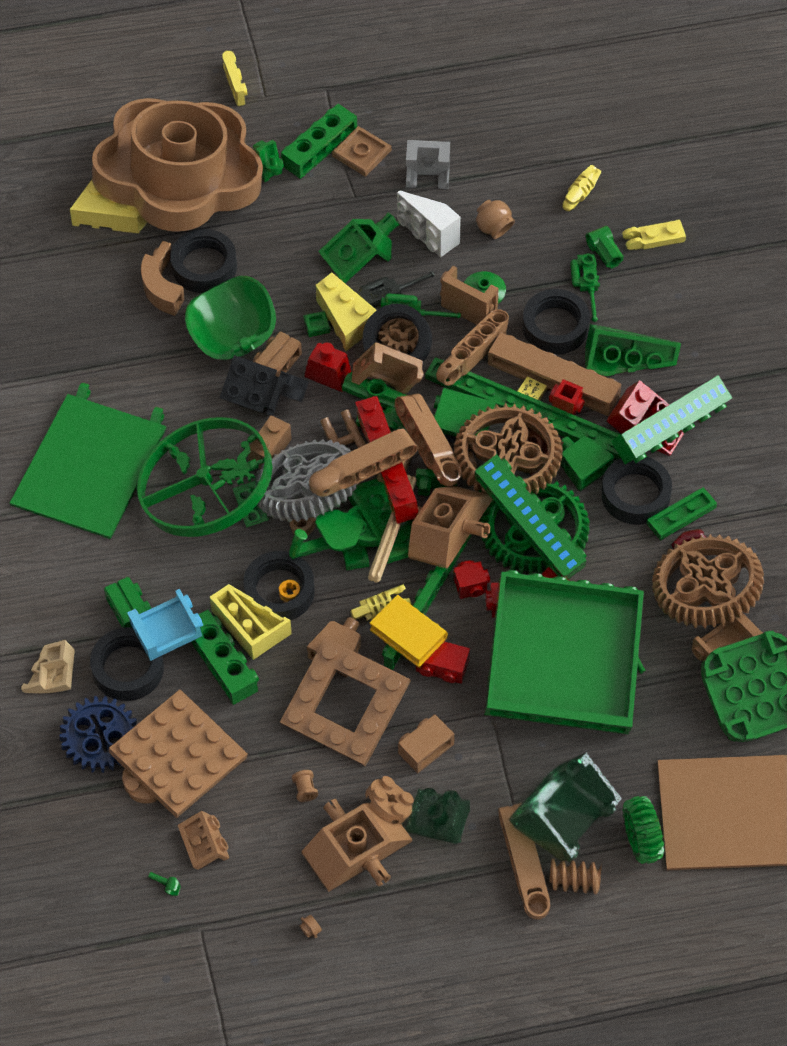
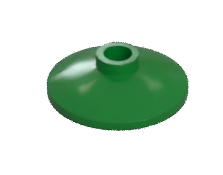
M476 272L464 281L465 284L482 293H485L490 285L499 288L498 304L505 297L506 285L504 281L492 272Z

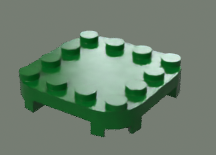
M766 631L763 634L719 647L712 651L701 663L702 681L719 726L729 740L748 742L787 729V638L774 631Z

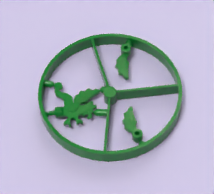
M216 417L189 423L165 437L146 458L140 470L137 483L139 502L150 521L166 533L181 537H199L219 532L240 521L260 502L272 476L271 454L259 432L243 421ZM226 428L250 434L247 441L241 443V447L245 450L239 454L237 462L234 459L230 460L227 458L219 460L218 463L212 466H206L203 431ZM197 434L201 468L197 470L196 475L145 497L149 476L154 466L168 450L172 458L176 459L183 475L187 473L191 459L187 453L180 452L179 448L174 445L191 435ZM257 439L263 446L265 457L258 461L253 459L247 462L246 458L251 452L249 443H253ZM264 463L263 473L253 492L240 506L229 513L216 490L224 486L225 481L229 485L233 484L231 480H236L238 477L240 478L237 481L238 485L244 483L245 476L248 477L250 482L255 476L249 472L258 469L259 465ZM224 470L221 472L222 475L219 476L221 480L211 485L213 478L210 471ZM202 484L204 486L209 485L227 515L205 523L201 516L206 510V503L202 501L201 497H196L195 495H190L192 509L195 512L192 519L193 526H178L163 522L153 516L148 511V507Z

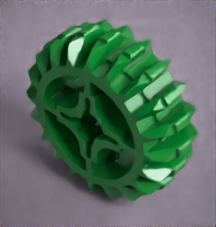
M637 796L626 800L622 809L623 819L633 855L641 864H650L663 858L664 842L659 819L653 804L646 796Z

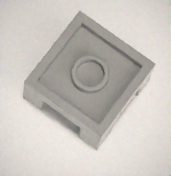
M407 140L406 187H417V175L420 174L439 175L438 188H449L450 142Z

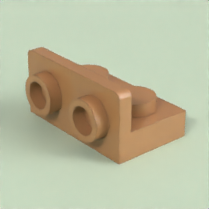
M200 811L178 824L193 868L199 870L218 858L224 861L229 859L227 852L228 844L221 837L219 832L220 824L214 815Z

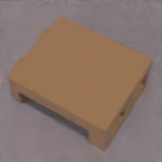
M452 266L449 271L443 273L440 279L442 307L453 313H461V317L476 325L491 311L498 309L499 288L490 285L485 293H482L457 280V267Z
M375 342L353 363L352 382L360 385L367 377L380 379L386 384L395 387L396 391L405 394L422 380L423 361Z
M743 614L741 619L735 617L733 623L726 621L724 626L720 624L702 638L699 636L695 637L692 651L697 659L704 661L712 651L719 647H724L763 633Z

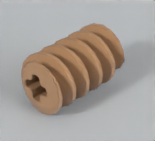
M552 858L550 883H552L553 890L557 891L559 885L562 884L564 892H567L569 886L572 885L574 893H577L579 887L582 886L584 894H587L589 888L592 887L594 894L597 895L600 889L602 863L599 870L596 869L595 862H591L589 869H587L585 862L581 861L577 868L574 860H571L569 866L566 867L564 859H561L559 865L556 866L555 859Z

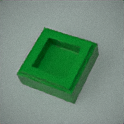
M325 311L303 316L309 337L330 333Z
M356 544L355 547L342 551L346 571L369 567L366 546Z

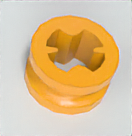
M294 580L283 581L279 586L280 598L284 603L294 599L300 592V586ZM286 589H292L293 594L288 595Z

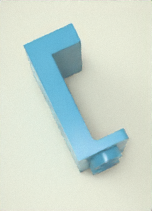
M180 589L175 591V598L146 612L138 614L136 609L127 612L130 624L150 661L202 636L200 629L203 626L202 620L198 613L193 614L190 609L193 605L187 594L183 596Z

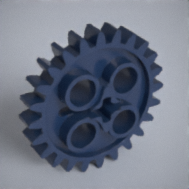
M94 696L92 703L85 698L83 706L76 702V711L68 709L69 717L63 716V723L65 725H60V732L62 734L59 735V739L63 742L61 749L68 750L66 758L74 756L73 765L82 762V770L89 765L91 766L92 773H94L96 767H100V771L104 773L105 766H108L113 771L114 763L122 767L109 753V747L113 745L109 740L112 738H122L137 723L136 718H131V710L124 712V703L117 707V699L107 703V696H105L103 701L99 702L97 696ZM91 716L95 717L100 735H103V743L108 752L103 751L98 733H95V724L90 718ZM103 717H109L112 719V721L105 723L102 722L101 719ZM80 725H87L89 729L82 731L78 727ZM89 746H95L98 748L94 752L86 750V748Z

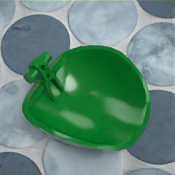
M237 276L192 299L186 308L185 321L192 339L206 355L214 359L227 360L232 359L234 355L239 357L250 353L262 345L271 336L275 328L276 313L272 299L264 285L252 277Z

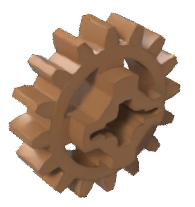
M392 319L386 322L378 332L382 345L408 354V351L413 352L418 343L417 328L415 324L407 319Z

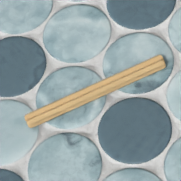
M407 475L412 490H414L416 478ZM391 512L369 571L368 579L375 583L381 580L401 523H396L393 512Z

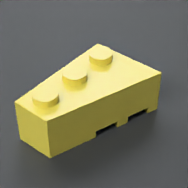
M330 273L316 284L317 302L322 311H325L327 320L331 322L334 332L339 336L345 351H347L363 339L365 324L377 310L333 273Z
M229 584L210 596L211 611L220 619L221 623L253 660L292 634L291 621L286 617L282 618L273 613L269 607H263L256 603L252 597Z

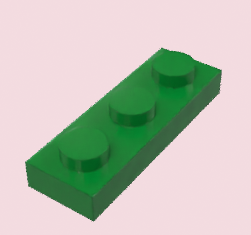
M702 487L647 519V525L661 541L716 509L717 502Z

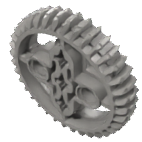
M322 439L319 442L313 440L309 443L305 441L304 444L300 445L297 443L294 447L289 446V449L281 450V453L274 454L272 458L271 480L264 496L257 505L267 516H272L273 519L279 518L280 521L287 519L288 522H291L293 519L297 522L301 519L307 521L310 517L316 518L317 515H324L327 511H333L335 506L340 507L341 502H346L347 497L352 496V491L356 490L357 484L322 497L310 490L309 479L312 474L327 467L331 461L351 452L350 449L346 448L344 444L340 445L339 442L333 443L332 440L325 442ZM264 464L261 465V469L257 471V475L254 478L256 486L263 473Z

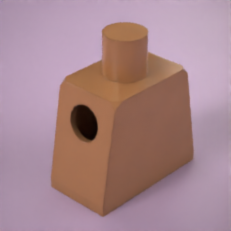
M348 617L343 625L335 621L329 622L307 646L308 658L314 659L325 637L358 653L361 647V635L356 632L360 626L359 622L351 617ZM336 671L337 673H339V674H341V675H343V676H345V677H348V676H346V675H344V674H342V673Z

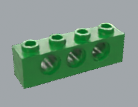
M339 103L332 109H329L322 118L315 121L307 131L301 133L293 143L282 150L281 159L283 160L284 168L299 179L304 177L357 128V116Z
M209 610L198 614L203 623V626L200 627L202 636L191 641V644L231 703L235 705L258 692V675L253 668L249 670L244 654L241 651H236L231 635L223 632L220 619L216 615L212 616ZM208 637H215V638L212 639V640H207V639H206V638H208ZM221 654H226V655H227L226 657H223V658L218 657V656L221 655ZM233 672H239L238 675H230Z

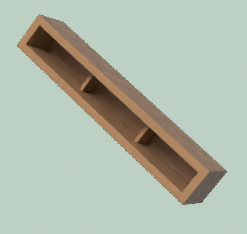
M500 332L488 351V365L523 380L528 376L547 385V390L550 392L555 384L560 385L563 379L583 387L582 399L585 400L584 406L606 416H609L620 397L621 383H618L616 380L599 375L591 369H585L572 361L564 360L532 344L517 340L514 336Z

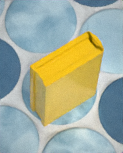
M396 595L370 622V631L418 668L445 642L448 636V632L441 628L438 623L433 622L399 595Z

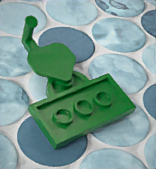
M374 479L356 485V490L352 491V496L348 497L353 505V508L348 513L333 510L325 512L324 515H318L315 525L322 536L321 538L303 543L307 539V533L302 529H296L291 542L289 557L295 559L326 549L343 551L355 547L356 544L366 547H379L392 512L383 482ZM414 519L401 523L387 564L408 558L411 526Z

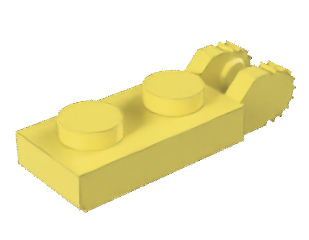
M224 51L222 54L223 69L236 105H245V96L248 93L245 83L241 84L242 76L240 69L235 64L236 57L233 52Z
M680 220L638 228L631 227L622 233L623 238L630 239L626 242L628 250L649 249L681 243L686 240Z

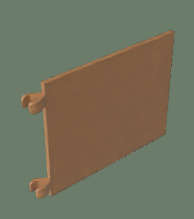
M787 755L657 761L666 870L787 866Z

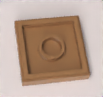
M358 126L332 151V157L366 177L392 149L391 145Z

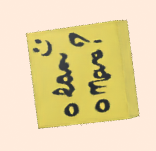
M527 376L518 392L540 401L547 390V385Z

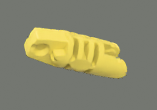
M590 165L577 177L565 196L566 199L562 206L565 211L570 212L579 202H582L595 187L601 174L599 169Z
M404 584L359 601L361 606L350 611L352 618L356 620L365 616L367 621L373 619L392 600L390 596L402 593L406 589ZM404 598L405 601L412 604L410 598Z

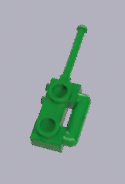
M595 254L577 255V259L570 262L572 285L580 287V292L588 291L590 294L591 320L596 322L598 318L596 317L594 293L598 291L600 283H598L599 276H597ZM580 270L583 272V277H580Z
M389 293L381 300V307L390 304H404L414 308L422 316L461 318V313L425 311V309H421V301H418V298L414 295Z

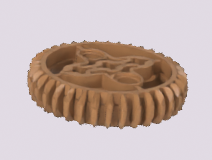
M505 403L502 408H499L496 404L494 409L487 406L486 412L479 409L478 416L472 414L470 420H466L464 426H461L454 443V456L461 468L463 480H467L469 487L474 485L475 491L482 490V493L487 494L475 479L476 468L469 460L468 448L473 449L476 457L485 462L496 455L498 448V456L501 459L505 458L509 462L514 475L516 470L534 473L539 468H542L535 475L524 479L529 493L533 492L537 495L539 488L544 490L546 484H551L552 478H555L557 475V471L560 469V462L562 461L561 439L558 437L557 430H554L553 423L548 424L547 417L541 419L542 415L540 412L534 414L533 408L526 411L524 405L521 408H517L515 403L512 407H508ZM505 423L500 433L487 430L479 432L487 426ZM527 427L543 438L548 447V455L543 454L538 444L527 441Z
M711 534L707 538L701 535L699 539L692 537L689 542L683 540L682 545L675 544L674 550L668 549L667 555H662L661 561H657V567L654 568L652 589L658 606L664 614H668L670 619H676L678 624L684 621L686 627L692 623L695 628L699 625H702L705 629L707 625H712L715 628L716 624L719 623L724 626L726 621L733 623L735 617L741 619L742 612L749 613L750 607H755V601H759L760 594H762L764 573L756 553H753L751 547L747 548L745 542L740 544L738 539L731 541L729 536L723 539L720 534L716 538ZM708 555H718L710 561H708L704 557ZM680 566V572L684 577L677 582L674 593L670 595L667 590V582L671 574ZM745 567L749 573V581L743 591L736 596V590L732 585L738 581L741 569ZM705 601L712 605V607H697Z

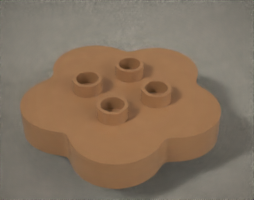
M147 98L131 101L117 111L113 122V135L99 143L93 152L92 182L96 190L105 198L116 203L136 207L142 218L149 224L163 230L179 232L192 230L203 225L217 211L238 210L253 203L261 191L263 165L258 154L245 144L246 125L243 118L235 110L217 103L164 101Z

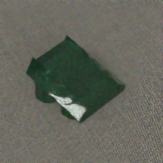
M433 788L418 789L406 831L454 844L461 843V836L468 813L471 812L470 800L462 799L455 790H448L441 794L437 793Z

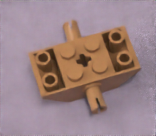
M457 486L435 488L424 506H418V515L412 522L408 551L409 559L447 569L470 534L482 538L488 537L487 534L490 533L489 523L478 521L493 499L488 494Z
M336 799L331 800L333 805L327 802L323 809L328 813L333 822L323 827L302 850V855L324 887L330 892L364 870H368L377 886L383 885L382 880L387 883L391 876L384 869L380 861L412 842V838L401 823L397 824L398 821L392 820L390 823L381 819L372 811L369 806L370 803H364L346 814Z

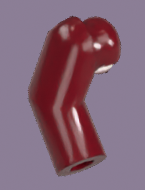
M701 529L684 531L671 546L674 549L675 544L682 545L683 540L689 542L692 537L694 539H699L701 535L704 538L707 537Z

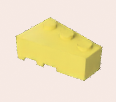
M92 180L70 208L72 226L84 224L92 225V228L97 229L101 226L112 228L113 231L140 233L147 223L136 207L116 203L102 196L94 187Z

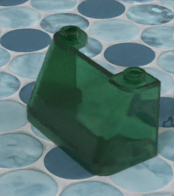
M583 753L556 766L510 816L509 822L515 829L560 861L566 860L569 862L579 854L578 849L580 845L577 841L597 818L601 816L606 818L612 815L617 809L615 806L622 798L589 755Z

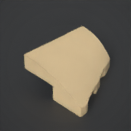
M66 640L45 645L40 653L39 660L34 663L31 669L34 673L28 684L23 683L21 690L24 693H54L70 690L75 649Z

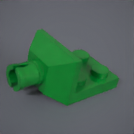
M389 212L377 223L371 219H352L318 252L341 281L346 283L376 254L387 262L391 260L392 240L388 235L400 223Z

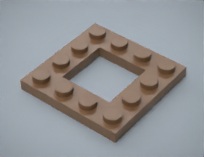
M325 637L280 723L366 767L411 680ZM336 671L376 690L355 732L314 713Z

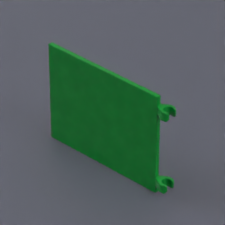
M81 383L76 396L67 394L11 499L10 505L111 539L137 488L142 465L150 452L160 443L167 427L161 425L164 419L162 408L155 407L149 421L88 401L87 399L91 394L89 384Z

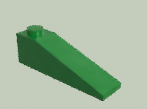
M590 324L585 345V369H591L599 375L611 376L617 373L635 372L636 370L677 365L681 343Z

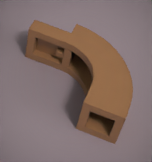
M162 241L159 248H155L152 256L145 254L142 260L141 276L143 289L148 300L156 308L176 316L185 300L183 286L171 283L162 277L163 271L171 260V243Z

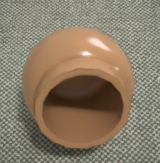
M487 200L477 209L476 223L478 228L484 234L491 235L493 239L504 235L515 223L510 208L503 201L494 200L491 202Z

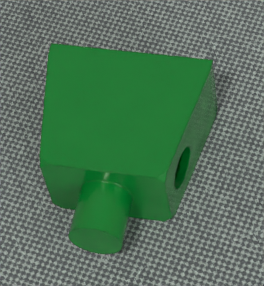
M568 436L561 440L564 443L561 446L563 452L560 465L580 492L604 475L607 468L613 463L614 455L588 437H582L575 443Z

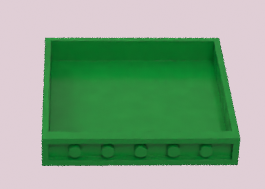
M515 570L501 572L498 584L484 715L629 734L633 724L644 591L632 586L624 588L614 587L610 583L597 585L591 584L587 580L575 582L568 581L564 577L546 578L537 573L524 575Z

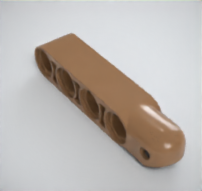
M500 309L491 311L452 349L451 355L437 370V380L447 386L453 385L461 376L466 375L488 354L500 332L503 334L507 333L508 313Z
M421 394L397 397L395 399L396 413L409 436L417 445V450L427 468L432 469L437 480L442 485L452 487L457 484L461 477V468L450 444Z
M405 429L395 430L331 461L327 467L311 475L309 488L318 496H329L411 458L417 452L418 447Z
M519 803L513 806L498 808L499 819L525 912L530 918L540 920L549 913L550 898L525 806L523 803Z

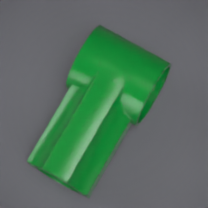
M603 226L586 233L585 238L591 251L596 250L606 267L615 268L623 261L624 256L614 243L613 234L608 226Z

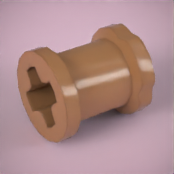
M311 770L298 771L292 775V781L296 783L298 791L297 800L299 802L312 801L318 797V790L314 788L312 780L314 774Z

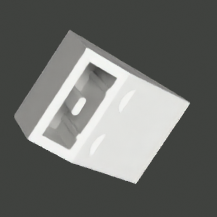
M397 192L398 222L403 227L406 226L416 239L423 241L431 252H435L439 257H442L460 244V216L449 206L407 192Z

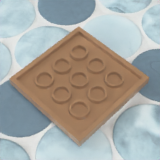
M178 690L109 747V753L176 818L241 764L248 755L181 690Z

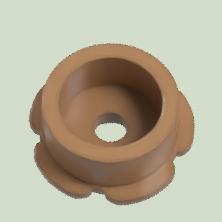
M308 915L306 918L302 917V924L299 927L308 938L310 936L317 938V934L322 931L317 921L311 915Z

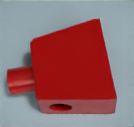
M318 343L308 359L304 377L343 392L342 385L348 373L352 372L347 354L335 349L331 343Z

